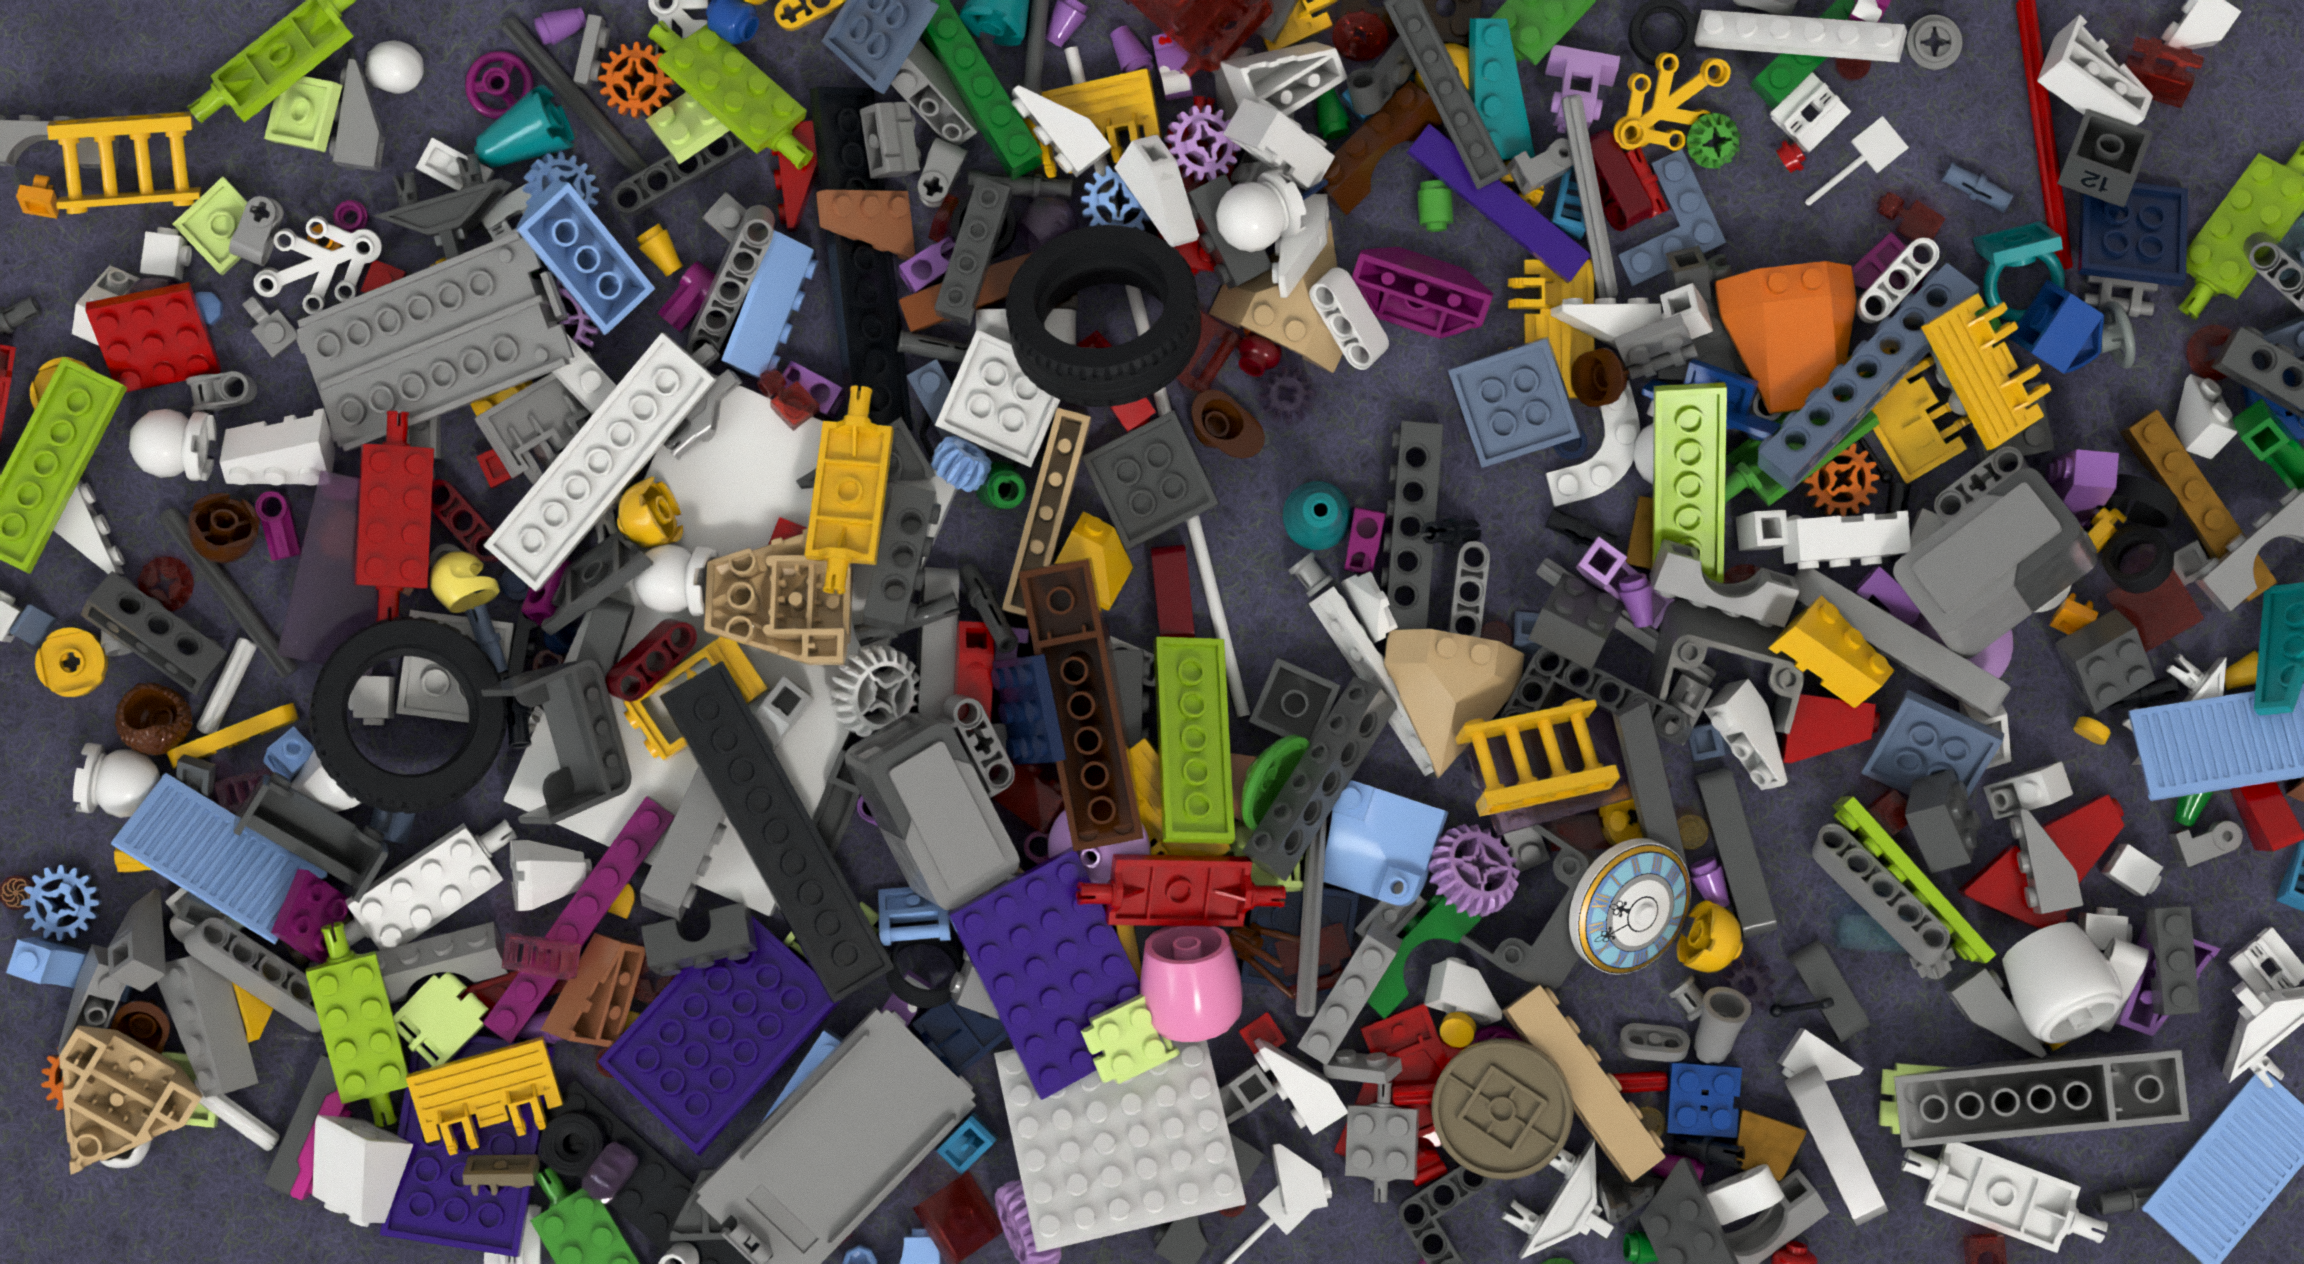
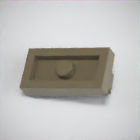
M468 1155L462 1174L463 1185H471V1192L474 1196H478L480 1185H489L492 1195L497 1194L499 1186H512L514 1188L534 1186L540 1167L539 1155Z

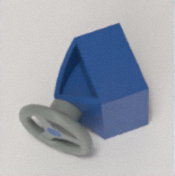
M2046 280L2018 322V329L2008 337L2064 374L2085 366L2097 358L2099 354L2110 352L2113 360L2119 367L2127 369L2133 365L2136 355L2135 339L2130 320L2124 308L2118 302H2107L2101 313L2049 280Z

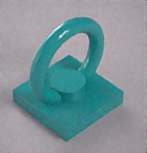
M2041 221L1973 238L1976 252L1990 262L1983 280V292L1989 308L2003 302L1997 290V282L2002 269L2005 266L2018 267L2035 262L2036 258L2043 261L2048 267L2051 282L2064 289V269L2061 261L2054 253L2055 251L2063 250L2061 236ZM2007 306L2008 309L1998 317L2008 322L2015 321L2018 323L2027 309L2016 310Z

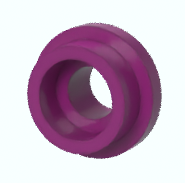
M345 200L338 204L334 210L333 221L335 226L350 233L358 229H365L368 224V211L363 204L356 200ZM350 211H354L357 214V220L352 224L347 223L345 220L346 214Z

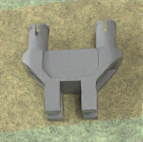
M706 343L691 356L707 369L722 355L714 345ZM727 369L717 377L715 383L686 416L688 425L664 443L668 450H672L670 453L677 460L698 442H709L714 437L719 421L722 399L742 383L734 371L731 372Z

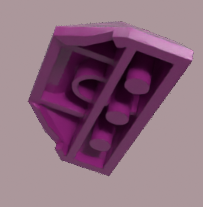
M1401 247L1360 250L1352 274V279L1376 318L1439 339L1464 332L1471 328L1481 327L1494 294L1466 269Z

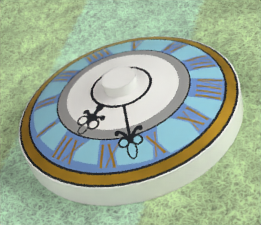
M1637 838L1611 847L1592 863L1575 890L1569 913V931L1572 943L1578 954L1587 963L1609 974H1627L1648 966L1669 948L1684 924L1691 897L1689 873L1680 856L1658 841Z

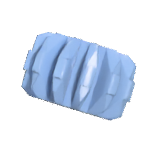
M956 435L945 437L934 450L935 453L931 458L932 468L937 471V476L946 480V484L950 483L956 489L962 488L965 492L978 490L980 485H983L989 476L988 473L991 470L990 466L992 464L990 458L986 456L985 451L980 450L976 444H972L965 438L961 439Z

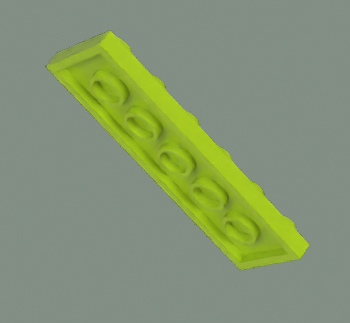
M62 357L0 475L1 561L31 574L127 390L126 386Z
M1725 382L1654 386L1652 566L1663 539L1696 548L1704 574L1714 581L1724 583L1727 386Z
M1156 637L1153 641L1163 842L1232 844L1235 841L1224 639Z
M1841 796L1831 805L1837 811L1833 815L1836 821L1847 831L1849 829L1855 831L1860 837L1858 842L1872 855L1878 857L1884 863L1883 866L1948 929L1950 937L1954 940L1951 947L1964 961L1968 959L1971 962L1975 961L1986 964L1996 955L1854 796Z

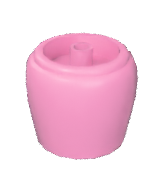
M1165 926L1153 932L1146 939L1140 980V994L1145 996L1146 1009L1152 1016L1151 1023L1159 1035L1166 1039L1180 1042L1204 1041L1227 1032L1240 1017L1243 995L1241 976L1230 939L1223 929L1216 926Z

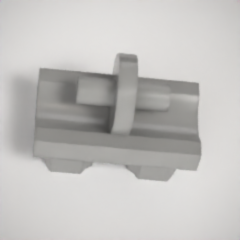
M1682 674L1667 704L1682 712L1689 719L1693 729L1713 690ZM1670 720L1666 724V733L1673 734L1677 732L1681 726V720Z

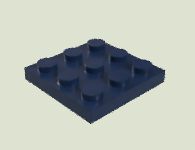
M2134 182L2124 208L2081 193L2078 274L2182 287L2186 282L2188 188Z
M1039 654L992 662L991 679L994 688L999 693L1001 704L998 707L1001 722L1006 727L1008 736L1006 739V750L1008 756L1013 760V765L1050 763L1065 760L1066 755L1045 655Z
M1323 888L1317 977L1318 994L1329 995L1350 960L1359 893ZM1303 891L1286 892V899H1281L1285 901L1283 908L1255 906L1250 912L1248 926L1255 922L1263 927L1300 937ZM1260 935L1264 939L1261 949L1281 961L1283 965L1281 968H1277L1257 955L1254 958L1289 989L1297 990L1300 944ZM1243 960L1241 982L1275 987L1249 963Z

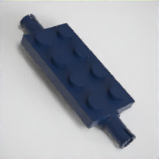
M953 999L941 1006L931 1008L912 1023L924 1040L922 1043L957 1077L1008 1037L999 1019L957 1005Z

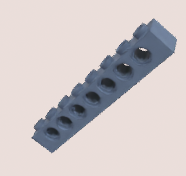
M1946 263L1939 271H1931L1924 279L1923 287L1915 295L1913 293L1907 295L1901 302L1899 311L1892 318L1888 316L1883 319L1875 331L1876 334L1869 341L1863 340L1853 351L1852 358L1845 365L1841 363L1832 371L1829 376V382L1822 389L1819 387L1815 388L1807 397L1806 405L1798 413L1796 411L1791 412L1783 421L1782 429L1775 436L1769 435L1762 441L1758 447V467L1791 492L1932 349L1921 326L1969 296L1979 293V286L1949 263ZM1932 301L1941 302L1943 306L1933 307L1929 303ZM1913 324L1921 329L1912 331L1905 326ZM1885 348H1893L1897 351V353L1886 354L1882 350ZM1867 371L1872 373L1874 376L1870 378H1863L1858 374L1860 372ZM1838 395H1846L1850 398V400L1846 402H1840L1836 400L1835 397ZM1814 419H1823L1827 423L1822 426H1817L1811 423V421ZM1793 442H1797L1802 444L1804 447L1798 450H1793L1789 448L1787 445Z

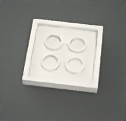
M976 330L935 426L1031 467L1060 399L1045 393V391L1039 389L1028 379L1017 363L1011 344Z
M410 610L409 616L415 619L424 617L437 620L440 624H449L459 629L461 634H467L472 640H476L468 617ZM491 620L495 632L500 633L502 640L499 643L507 666H509L516 624ZM404 656L396 713L469 723L467 699L454 676L433 661L420 657ZM508 671L500 672L502 681L504 677L508 676Z

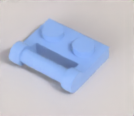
M910 887L878 890L879 937L882 946H890L895 941L940 938V941L951 940L950 918L947 914L950 910H945L914 893ZM932 920H938L939 923L891 928V924Z

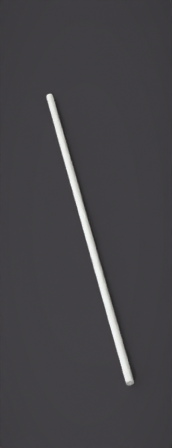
M1074 46L1065 49L1064 52L1073 85L1086 82L1078 47ZM1106 155L1094 163L1095 172L1102 177L1105 176V166H1108ZM1113 182L1105 184L1100 191L1102 193L1108 192L1113 187ZM1115 196V200L1112 202L1109 201V203L1115 204V209L1117 210L1116 216L1119 217L1120 209L1117 198ZM1107 214L1108 222L1111 223V218ZM1125 285L1139 337L1150 329L1141 290L1137 287ZM1166 387L1153 394L1159 417L1172 411ZM1197 516L1186 523L1216 639H1224L1226 677L1238 718L1250 715L1203 529L1200 518Z

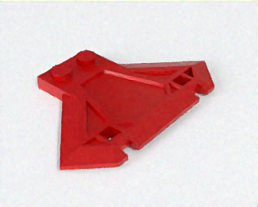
M1425 1002L1388 1015L1385 1019L1381 1018L1360 1027L1370 1054L1382 1052L1390 1057L1401 1058L1402 1071L1390 1081L1392 1082L1391 1093L1394 1086L1437 1083L1440 1074L1448 1062L1465 1049V1047L1457 1048L1450 1046L1443 1041L1441 1036H1438L1428 1008L1424 1005ZM1363 1082L1354 1104L1369 1105L1377 1102L1378 1084ZM1432 1104L1400 1106L1404 1108H1419L1418 1149L1427 1147L1428 1150L1442 1145L1433 1124ZM1347 1122L1334 1149L1335 1153L1346 1157Z

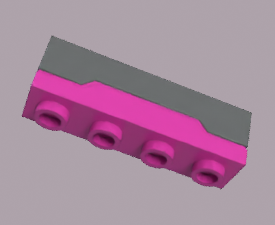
M328 1053L320 1056L263 1183L301 1201L313 1193L315 1121L317 1115L352 1117L353 1113L348 1110L351 1102L341 1103Z

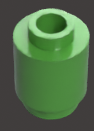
M1440 180L1421 182L1420 191L1417 192L1419 225L1426 226L1427 232L1446 231L1447 225L1454 223L1452 189H1448V186Z

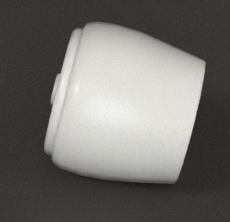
M2073 922L2058 923L2031 933L2009 949L2002 959L2010 991L2023 1024L2031 1035L2050 1044L2074 1040L2094 1031L2111 1019L2121 1006L2122 988L2116 972L2082 928Z

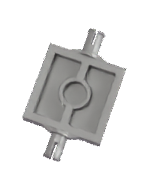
M1392 1082L1386 1085L1378 1084L1377 1102L1369 1105L1349 1104L1347 1113L1345 1176H1359L1373 1180V1202L1380 1201L1381 1203L1388 1202L1389 1181L1395 1179H1417L1419 1108H1404L1391 1103Z

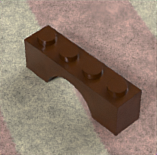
M1408 80L1379 111L1365 122L1333 154L1335 158L1322 180L1327 179L1329 183L1320 189L1322 194H1327L1328 201L1347 216L1371 192V177L1374 168L1389 149L1401 142L1415 141L1428 124L1436 129L1443 122L1432 98Z

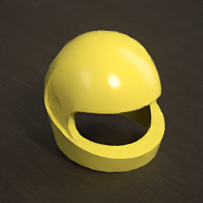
M454 551L445 554L436 561L430 573L429 581L433 594L452 613H462L468 609L473 610L476 606L486 604L493 600L500 590L498 582L494 578L477 576L483 569L484 564L473 554L464 551Z

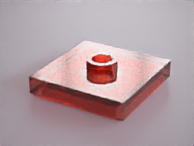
M2174 567L2170 576L2161 586L2149 592L2134 594L2125 592L2117 587L2106 594L2114 609H2117L2137 628L2145 652L2205 619Z
M969 1171L963 1173L913 1207V1210L947 1264H958L1004 1232L1000 1226V1221Z

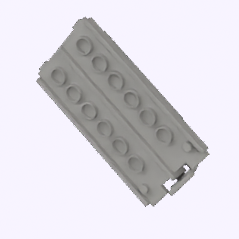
M519 232L297 320L299 327L302 328L296 330L298 337L295 338L301 354L305 353L330 422L329 429L332 440L337 442L338 447H343L344 452L360 448L363 443L370 444L385 438L387 429L386 411L409 412L408 428L570 365L569 359L575 356L564 325L559 324L551 328L549 326V323H557L569 318L559 294L555 278L551 272L546 271L540 274L541 279H532L530 272L543 267L539 256Z
M875 1007L696 1189L699 1194L695 1199L696 1202L720 1224L730 1215L736 1219L737 1226L732 1231L729 1227L725 1226L720 1231L721 1235L752 1264H821L976 1106L972 1100L976 1096L972 1091L973 1086L961 1075L957 1077L905 1026L906 1021L894 1010L890 1012L885 1008L881 1012ZM756 1242L759 1244L756 1250L751 1249L747 1245L749 1244L752 1247Z

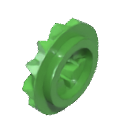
M1709 113L1697 119L1691 126L1687 135V149L1690 157L1698 165L1705 168L1720 169V166L1724 163L1732 162V157L1740 150L1738 145L1739 138L1742 135L1738 132L1736 122L1720 113ZM1714 131L1716 136L1726 138L1717 144L1716 152L1714 147L1704 145V143L1713 139Z

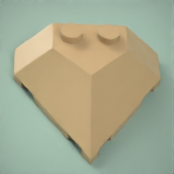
M1331 219L1329 220L1327 244L1287 298H1280L1279 284L1273 283L1271 268L1230 290L1226 284L1222 285L1209 314L1239 329L1240 327L1248 329L1302 355V359L1334 373L1343 353L1313 305L1309 294L1311 287L1330 269L1337 267ZM1275 252L1268 256L1272 266L1273 262H1279V256H1276Z
M1392 630L1387 635L1383 665L1400 694L1399 699L1422 747H1425L1431 759L1432 768L1437 778H1439L1471 743L1457 745L1455 738L1464 724L1478 718H1483L1485 722L1490 721L1509 701L1522 677L1524 653L1500 641L1440 630Z
M78 1025L59 1055L64 1083L62 1092L67 1143L70 1144V1174L79 1172L85 1166L99 1160H107L151 1141L155 1136L171 1129L174 1131L185 1126L202 1099L203 1094L179 1064L120 1031Z

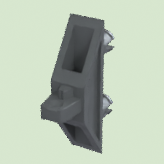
M467 154L468 161L461 157L456 158L463 184L459 191L420 202L415 173H403L404 178L395 175L392 179L395 184L399 206L397 209L373 216L434 237L437 247H443L446 260L465 253L463 240L468 239L467 232L473 231L513 183L501 178L484 183L478 154Z

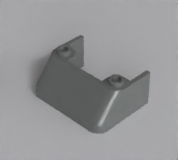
M1676 599L1665 610L1644 692L1665 701L1674 667L1684 670L1696 669L1703 663L1708 647L1770 663L1768 684L1775 693L1770 712L1774 731L1790 734L1804 682V675L1802 671L1794 667L1796 660L1783 651L1776 654L1768 649L1785 629L1784 627L1774 624L1772 627L1762 626L1750 617L1743 615L1738 618L1731 617L1723 613L1719 608L1712 606L1701 608L1691 604L1688 599Z
M576 660L531 670L481 689L483 696H515L516 700L526 707H535L542 704L561 769L550 773L544 780L542 790L546 805L518 816L520 823L552 825L619 796L628 790L632 779L629 763L603 672L595 661Z
M276 772L272 776L264 774L235 815L233 833L240 836L245 826L351 885L352 899L359 903L389 855L388 845L383 841L385 835L370 825H366L364 829L290 787L292 781Z
M1539 822L1532 829L1562 848L1554 860L1553 871L1558 880L1570 887L1532 946L1520 938L1513 937L1505 939L1495 949L1472 933L1464 934L1460 941L1504 971L1534 986L1541 985L1543 989L1548 987L1550 990H1554L1565 982L1581 957L1571 940L1569 913L1575 890L1581 878L1597 857L1544 822Z

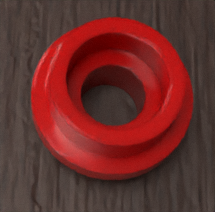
M1786 140L1781 143L1782 147L1777 149L1776 152L1788 171L1793 173L1797 169L1799 171L1805 169L1801 162L1805 161L1806 157L1797 143L1794 142L1789 145Z

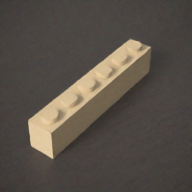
M1061 408L1056 410L1004 599L1003 612L1027 618L1018 572L1053 564L1090 429L1091 416Z
M1541 985L1533 986L1502 1009V1013L1523 1042L1540 1049L1559 1066L1572 1092L1574 1112L1625 1182H1634L1666 1157L1661 1151L1664 1147L1662 1141L1653 1130L1647 1132L1640 1122L1643 1116L1639 1109L1631 1101L1625 1102L1619 1093L1622 1087L1611 1073L1606 1075L1598 1065L1601 1062V1058L1590 1044L1585 1046L1577 1035L1580 1033V1030L1576 1023L1568 1015L1564 1018L1556 1007L1560 1003L1554 993L1548 987L1543 989Z

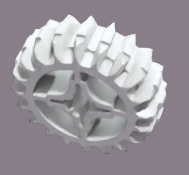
M871 644L869 649L859 647L858 656L847 654L848 665H838L842 671L840 677H832L833 681L837 683V688L829 692L831 696L837 699L830 706L838 712L836 715L838 721L843 723L848 731L856 732L860 737L866 738L905 714L910 713L909 711L912 706H918V702L914 700V696L919 693V687L915 684L920 680L918 674L913 672L916 666L913 662L907 660L906 654L896 651L891 646L886 645L882 647L878 644ZM879 667H888L884 672L879 671L875 675L872 674V671ZM877 708L880 710L874 715L863 716L868 711L872 712Z

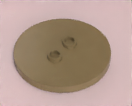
M1488 1039L1472 1044L1460 1051L1443 1069L1432 1096L1433 1124L1445 1150L1464 1168L1480 1176L1492 1179H1517L1531 1175L1547 1166L1562 1150L1573 1123L1574 1103L1572 1092L1562 1070L1540 1049L1514 1039Z

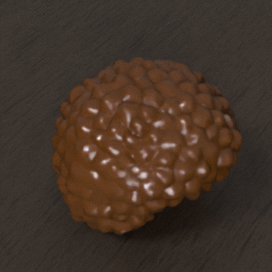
M155 682L137 683L135 687L125 693L116 706L115 727H117V734L120 735L122 742H125L132 750L139 751L141 754L160 755L169 752L185 740L193 725L191 707L185 701V698L179 692Z

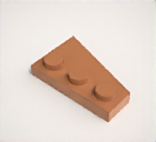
M821 190L816 192L821 228L852 240L859 239L873 245V248L879 251L892 252L897 254L898 258L902 260H909L915 256L908 191Z

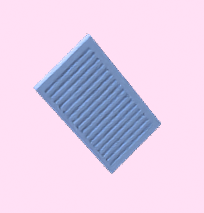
M2304 683L2294 711L2291 713L2259 716L2254 710L2255 691L2129 710L2128 715L2150 801L2304 777Z
M163 774L160 781L112 840L111 845L275 945L279 938L273 935L271 931L297 870H309L322 880L327 877V872L246 826L240 836L233 833L235 819L233 813L171 775Z
M2267 1071L2266 1074L2274 1087L2267 1088L2254 1073L2141 1206L2142 1211L2151 1216L2202 1264H2221L2304 1164V1105Z

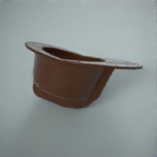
M1600 348L1585 352L1578 356L1571 372L1575 395L1580 402L1588 407L1612 404L1619 400L1625 390L1628 381L1627 376L1630 374V371L1625 368L1621 359L1610 349Z
M1215 389L1205 390L1196 396L1192 403L1191 415L1194 435L1199 442L1210 448H1218L1229 456L1240 459L1251 458L1261 451L1265 442V434L1261 424L1225 392Z
M150 999L148 1002L138 1000L128 1002L120 1007L110 1029L118 1030L155 1052L162 1054L169 1036L170 1023L164 1011L156 1005V1000Z

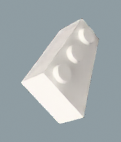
M2079 14L2058 32L2053 39L2037 82L2083 115L2086 109L2137 126L2145 119L2153 95L2124 63L2120 67L2105 51L2109 46L2103 39L2097 42L2083 26L2087 21Z
M1318 42L1305 43L1220 62L1238 108L1244 98L1256 103L1259 99H1263L1275 106L1285 116H1288L1347 79L1337 49Z
M1244 98L1223 133L1225 137L1271 169L1278 168L1283 170L1281 176L1290 182L1293 181L1296 186L1306 190L1322 180L1335 158L1332 153L1325 149L1326 142L1313 134H1307L1301 129L1302 126L1299 123L1285 116L1275 106L1263 99H1259L1256 103Z
M324 408L314 410L313 416L297 419L295 415L285 416L282 423L267 426V423L262 421L226 429L220 457V466L226 484H331L335 447Z
M1897 511L1879 515L1870 513L1863 514L1862 516H1832L1787 521L1789 545L1783 546L1784 564L1798 563V570L1819 568V562L1829 561L1830 568L1851 566L1850 560L1860 559L1861 566L1882 564V557L1906 554L1911 550L1908 511Z

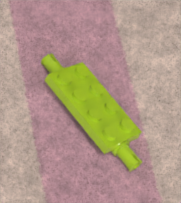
M306 0L210 76L214 81L210 84L211 88L193 103L187 105L188 109L202 124L208 117L226 104L227 106L230 105L245 123L354 37L341 20V13L357 0Z
M663 20L651 28L648 37L666 51V53L659 57L657 66L756 154L766 147L774 152L779 151L797 169H802L803 165L806 166L810 162L813 152L792 136L793 128L805 119L807 110L732 44L721 39L714 31L709 30L707 24L683 39L668 27Z
M2304 141L2300 143L2298 149L2286 165H2281L2258 153L2187 248L2186 272L2195 278L2196 285L2178 306L2179 310L2186 316H2189L2191 313L2190 317L2197 320L2212 297H2217L2219 294H2227L2237 300L2257 273L2243 251L2244 242L2247 237L2253 233L2265 232L2271 235L2277 242H2280L2303 212ZM2262 246L2258 248L2254 253V257H2265L2269 253L2270 247Z
M334 922L333 928L336 937H334L330 923L321 927L329 957L326 959L327 962L306 968V976L342 1104L364 1098L368 1099L375 1127H384L382 1112L385 1114L388 1126L397 1121L389 1092L408 1087L406 1076L409 1074L377 953L373 951L365 954H355L354 951H350L344 923Z

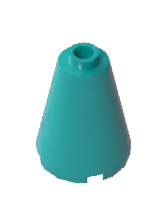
M967 0L960 10L959 17L968 32L978 38L980 37V32L996 36L992 41L994 44L1008 47L1018 46L1026 35L1030 0Z
M541 84L534 87L476 138L477 145L474 146L475 154L479 156L478 160L483 165L488 164L491 168L572 148L574 144L570 141L575 139L572 126L562 105L555 107L551 102L550 98L555 96L552 91Z
M1312 481L1298 486L1291 492L1284 504L1283 523L1286 532L1295 543L1306 549L1324 550L1333 547L1345 537L1351 525L1352 512L1347 497L1339 488L1327 482ZM1314 506H1322L1327 514L1322 517L1317 516L1314 513Z

